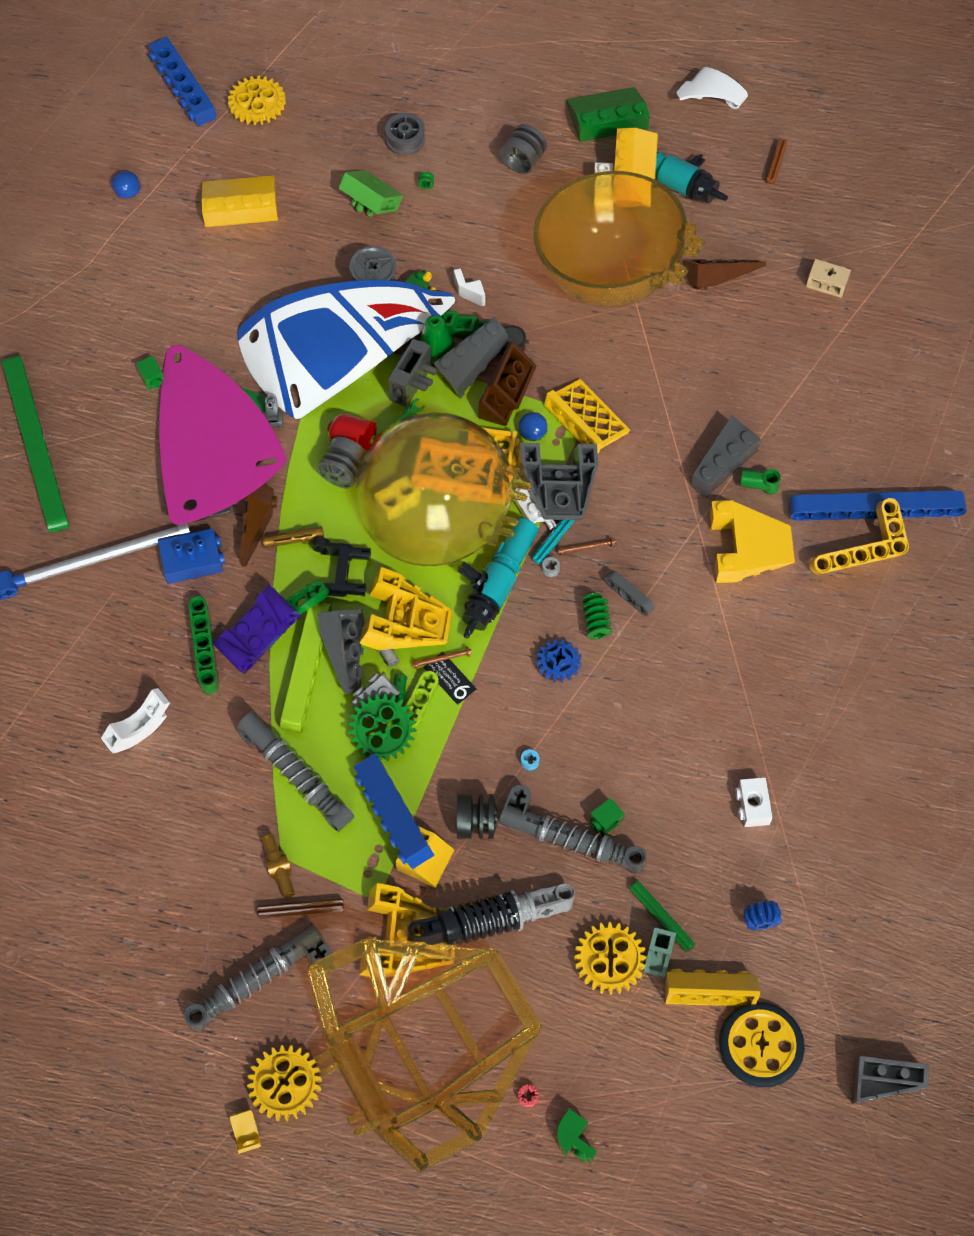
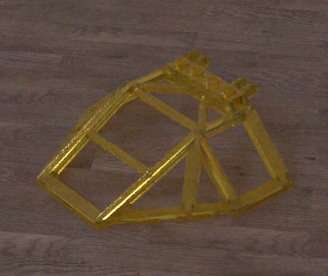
M367 937L309 964L307 971L329 1049L314 1059L316 1064L332 1056L335 1063L324 1067L321 1071L322 1075L326 1076L339 1069L361 1110L347 1118L348 1123H355L364 1116L368 1121L363 1126L356 1128L354 1131L355 1136H360L372 1129L418 1173L479 1142L543 1027L497 949L456 947V945L439 944L438 946L428 945L426 942L394 939L385 941ZM379 953L403 955L389 988ZM365 956L378 1007L339 1025L325 974ZM417 957L461 961L452 968L401 994ZM488 965L523 1024L524 1029L483 1058L445 992L444 987ZM436 992L476 1064L432 1095L389 1016ZM373 1025L366 1052L363 1056L352 1034ZM382 1026H384L422 1095L376 1080L370 1067ZM511 1056L493 1090L462 1092ZM385 1094L416 1104L395 1114ZM485 1104L476 1123L457 1108V1106ZM437 1110L463 1133L423 1153L397 1129Z

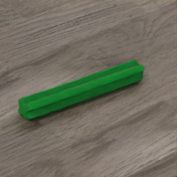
M640 881L633 883L630 891L665 930L676 933L675 941L685 952L690 951L695 946V942Z

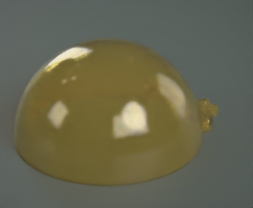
M626 171L593 173L565 184L546 200L537 215L534 225L536 252L541 265L550 279L570 297L596 307L613 308L631 305L652 295L659 288L663 289L667 282L681 284L683 281L682 276H686L689 271L687 267L679 264L683 255L697 257L700 253L699 248L701 249L705 245L704 240L696 236V224L686 220L682 204L670 189L648 176Z
M425 412L411 415L395 422L373 441L359 468L356 498L359 514L367 533L385 553L395 559L413 565L439 566L467 558L486 544L497 547L499 535L513 538L515 532L504 528L503 524L517 526L519 521L506 515L512 499L519 501L527 500L528 496L515 491L516 488L530 490L532 485L526 481L519 480L522 477L520 469L510 466L498 442L481 426L455 414Z

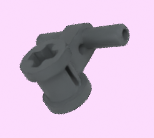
M269 394L265 399L266 412L262 413L271 427L283 428V413L278 411L277 398L275 394Z

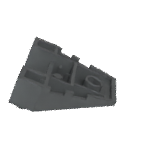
M520 443L515 450L516 470L543 519L583 520L595 471L598 466L597 444H578L572 452L573 465H542L540 443Z

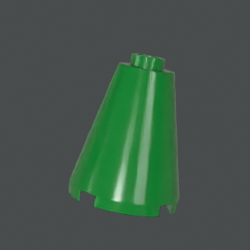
M439 315L429 316L426 319L419 341H424L430 345L431 362L435 363L455 347V343L444 319Z

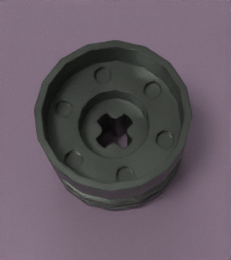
M457 794V839H471L473 829L478 830L479 839H483V829H488V839H494L497 827V805L494 794H488V804H483V794L479 795L478 803H473L471 794Z

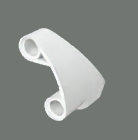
M703 67L691 81H686L676 92L680 100L688 98L702 99L703 97L725 99L728 106L733 109H738L748 97L746 90L728 75L709 67Z

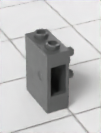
M412 339L388 379L390 401L405 407L410 404L418 389L425 392L428 386L432 385L433 380L427 378L426 375L428 373L436 375L438 370L431 366L430 345L426 342Z

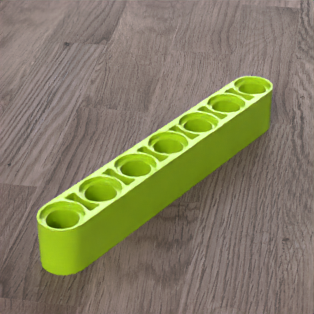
M319 602L307 611L281 716L280 729L300 733L303 731L324 645L320 635L318 614L331 612V603Z

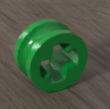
M429 172L420 173L418 176V186L426 190L433 188L434 175Z

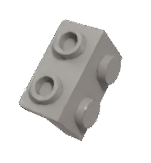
M383 671L380 675L378 673L374 674L368 680L370 684L365 688L361 686L353 693L352 703L355 707L362 708L360 701L363 700L368 703V696L375 700L376 694L379 693L381 699H383L384 694L387 693L388 699H391L393 695L397 696L400 691L389 681ZM366 716L365 718L369 721L372 717Z

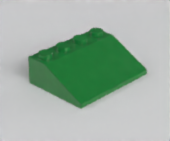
M635 87L567 99L579 142L616 136L617 129L638 128L642 130H648L650 114L646 102Z

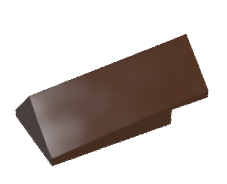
M513 342L509 343L479 401L478 418L502 426L507 425L513 410L519 408L537 366Z

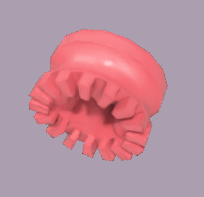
M528 1084L523 1085L518 1092L520 1104L525 1107L534 1106L538 1100L537 1088ZM526 1090L535 1095L532 1096V1100L529 1102L526 1098H522Z

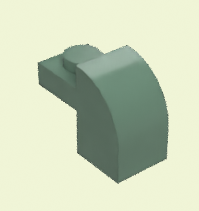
M654 927L645 963L646 967L643 972L665 978L676 933Z

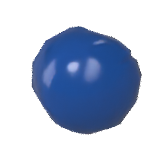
M128 170L118 172L111 181L112 188L119 198L134 197L141 188L136 174Z
M530 412L520 419L519 433L526 440L537 441L546 435L547 421L540 413Z

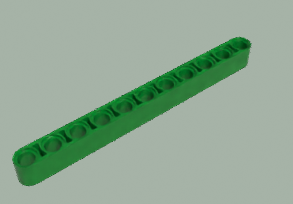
M21 355L2 359L50 534L68 529L70 526Z

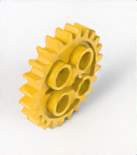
M260 75L257 76V79H254L253 76L250 77V80L244 78L243 83L238 81V86L233 85V90L229 91L230 96H228L231 114H234L235 119L240 118V122L246 120L247 125L251 121L254 125L257 122L263 125L265 120L270 123V118L276 120V115H281V110H284V105L286 104L283 87H279V83H274L273 79L267 81V76L260 79Z
M609 922L608 928H605L600 923L599 930L592 926V934L585 931V939L579 938L578 943L581 946H576L575 951L579 953L574 956V960L579 961L575 965V969H582L579 973V978L586 976L584 984L592 982V990L598 986L600 987V994L605 989H608L609 995H612L613 989H616L618 994H621V987L629 991V983L636 985L637 980L635 977L642 978V973L639 970H644L646 965L641 963L647 959V956L641 955L645 952V947H638L642 940H634L636 932L629 935V927L620 930V923L617 924L616 928L612 927L611 922ZM608 940H612V977L608 976ZM599 943L602 944L605 947V949L603 951H597L594 949L593 946ZM617 944H624L627 950L621 952L615 946ZM596 965H601L605 968V971L597 973L593 968ZM619 965L625 966L627 972L619 973L616 967Z
M281 1045L280 1052H276L275 1048L272 1047L271 1055L264 1051L265 1059H256L259 1064L258 1067L251 1066L255 1075H248V1079L253 1081V1083L248 1084L247 1088L254 1091L249 1094L250 1099L257 1098L253 1102L254 1107L261 1105L259 1112L262 1114L267 1110V1117L269 1119L273 1114H275L277 1121L280 1120L282 1115H284L286 1121H289L291 1114H293L295 1119H298L299 1111L306 1115L305 1107L313 1108L311 1099H319L315 1091H321L322 1089L316 1083L321 1082L322 1078L315 1075L320 1072V1069L313 1068L316 1064L315 1059L308 1061L310 1058L309 1053L302 1056L301 1048L295 1053L292 1045H290L288 1051H285L284 1046ZM281 1063H289L288 1070L284 1072L278 1070V1066ZM299 1067L298 1071L293 1073V1070ZM298 1077L307 1078L303 1086L295 1085ZM272 1080L274 1081V1086L269 1090L264 1089V1082ZM281 1080H284V1081H287V1080H288L289 1085H288V1086H286V1085H281L280 1081H281ZM277 1092L276 1097L271 1099V1096ZM285 1094L292 1096L288 1104L280 1103V1098Z

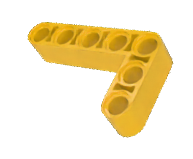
M888 498L879 502L876 506V514L883 541L819 555L810 561V570L814 574H824L905 554L909 549V544L898 502L893 498ZM885 504H888L890 506V513H887L885 511ZM890 523L895 525L896 530L894 533L889 529ZM895 542L900 545L899 552L894 549ZM875 547L880 548V557L875 554ZM856 551L862 554L861 561L856 559ZM838 555L843 558L842 565H839L836 561ZM818 560H822V561H823V563H824V569H823V570H821V569L818 568V566H817V561H818Z

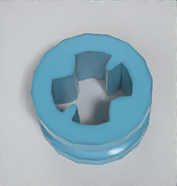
M525 750L521 754V766L528 771L535 770L539 766V754L535 750ZM528 756H532L533 764H528Z

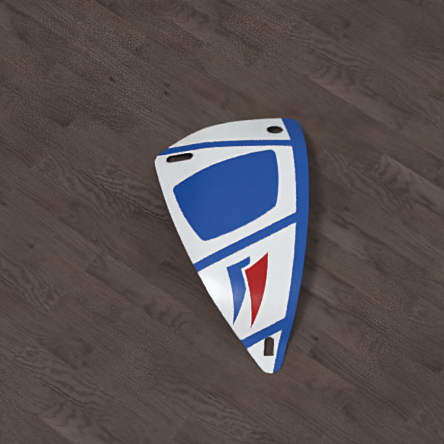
M361 280L317 286L283 296L259 309L240 326L238 342L244 361L262 390L267 395L275 394L278 406L291 417L300 419L423 330L426 319L432 315L442 316L454 304L455 298L449 292L431 291L411 283L391 280ZM441 298L443 304L431 305L428 299ZM257 329L259 337L256 342L251 343L249 339L250 334L253 330ZM292 384H296L301 401L299 408L294 407L290 391Z

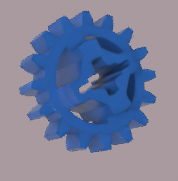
M554 639L553 644L547 641L546 648L541 646L540 653H537V667H541L539 673H546V680L552 677L553 683L557 679L564 683V678L566 677L568 680H572V674L577 675L578 668L581 667V662H579L581 661V654H577L578 648L572 649V642L566 645L565 639H562L561 643ZM561 656V660L557 666V660H559V657Z

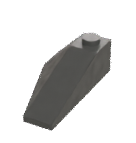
M363 609L319 613L320 635L344 694L354 693L361 687L362 667L359 663L360 655H363L364 648L361 647L359 642L362 627L365 624Z

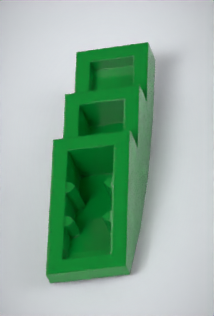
M446 311L441 316L451 336L461 338L469 337L490 321L479 320L477 316H459L457 311Z

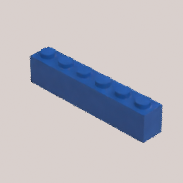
M374 753L355 765L354 769L357 775L354 777L361 787H365L363 793L369 802L373 801L374 805L371 807L376 816L382 817L383 820L380 821V824L386 833L390 832L391 836L388 838L394 848H399L400 852L397 855L402 863H408L413 870L435 856L378 756Z

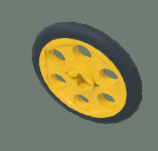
M765 1002L742 1005L726 1018L720 1031L719 1048L723 1062L734 1076L749 1085L773 1087L782 1084L798 1071L803 1061L805 1046L801 1029L789 1013L776 1005ZM748 1018L755 1019L758 1024L757 1028L753 1030L748 1029L745 1025V1020ZM772 1020L777 1021L780 1025V1030L777 1032L770 1031L768 1022ZM763 1032L762 1039L764 1040L765 1044H768V1046L764 1047L761 1057L760 1045H756V1043L759 1042ZM736 1036L744 1038L745 1046L742 1048L736 1047L733 1044V1038ZM787 1041L791 1047L790 1051L786 1053L780 1051L778 1043ZM752 1057L756 1062V1066L752 1069L747 1068L743 1063L744 1058ZM767 1060H776L779 1065L776 1071L769 1070L766 1066Z

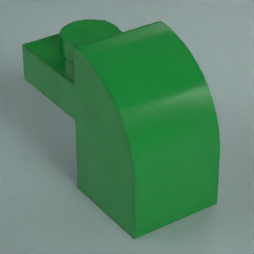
M570 1108L558 1126V1147L566 1157L573 1150L575 1151L574 1156L580 1161L585 1162L587 1160L591 1163L597 1151L580 1139L588 1126V1121Z

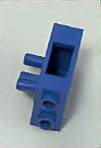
M213 528L158 540L167 584L223 572L222 564H225L223 552L219 553L218 547H222L219 535L215 536Z

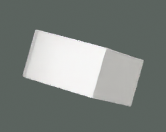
M461 269L454 270V283L458 295L477 305L485 306V292L481 281L477 280L466 283Z

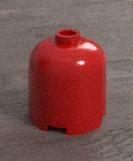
M343 413L328 424L329 441L331 442L334 437H345L359 444L369 454L373 447V444L370 443L372 435L376 436L377 425L370 420Z

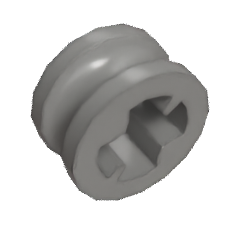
M547 557L542 563L543 574L547 577L557 576L560 571L559 560L555 557ZM552 564V567L555 565L554 570L547 569L548 565Z

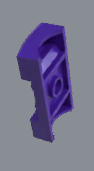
M270 584L256 598L258 602L231 630L226 629L213 642L214 646L235 668L244 674L253 667L264 653L301 616L278 590Z

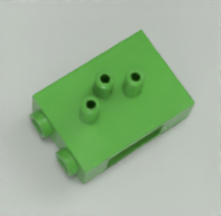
M368 171L345 172L341 177L339 189L353 198L351 204L356 207L358 212H362L366 206L368 208L366 214L372 217L374 212L376 214H383L398 210L404 195Z

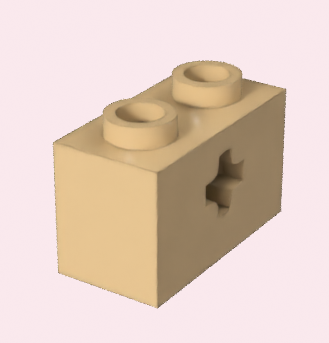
M815 259L806 287L842 298L851 269Z

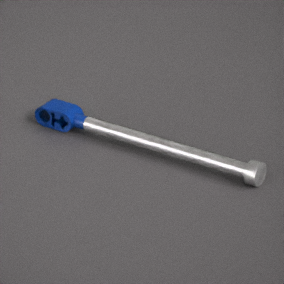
M188 524L177 525L170 529L15 576L11 571L0 572V600L15 596L18 593L17 587L158 545V540L189 534Z

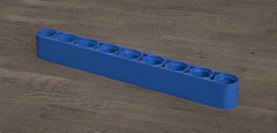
M964 492L808 494L794 495L789 498L791 519L795 521L878 519L876 506L879 502L888 498H893L898 502L902 518L956 517L964 515L967 512ZM885 504V511L887 513H890V506L888 504Z

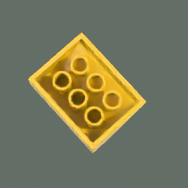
M275 176L202 182V214L205 227L278 221Z

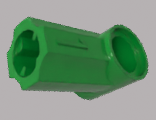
M743 469L740 487L761 489L766 494H775L779 490L781 475L774 469H769L765 472Z

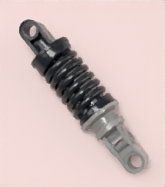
M560 884L516 895L514 890L511 889L508 892L499 894V896L493 895L492 897H485L484 899H477L476 901H469L460 905L436 908V916L415 920L409 924L407 943L413 949H422L443 943L445 949H451L456 944L461 945L463 941L469 943L471 939L477 941L479 937L485 939L487 935L493 937L495 933L501 935L503 931L506 933L514 930L521 931L524 925L523 922H534L538 918H546L554 914L570 911L573 907L575 890L569 884Z

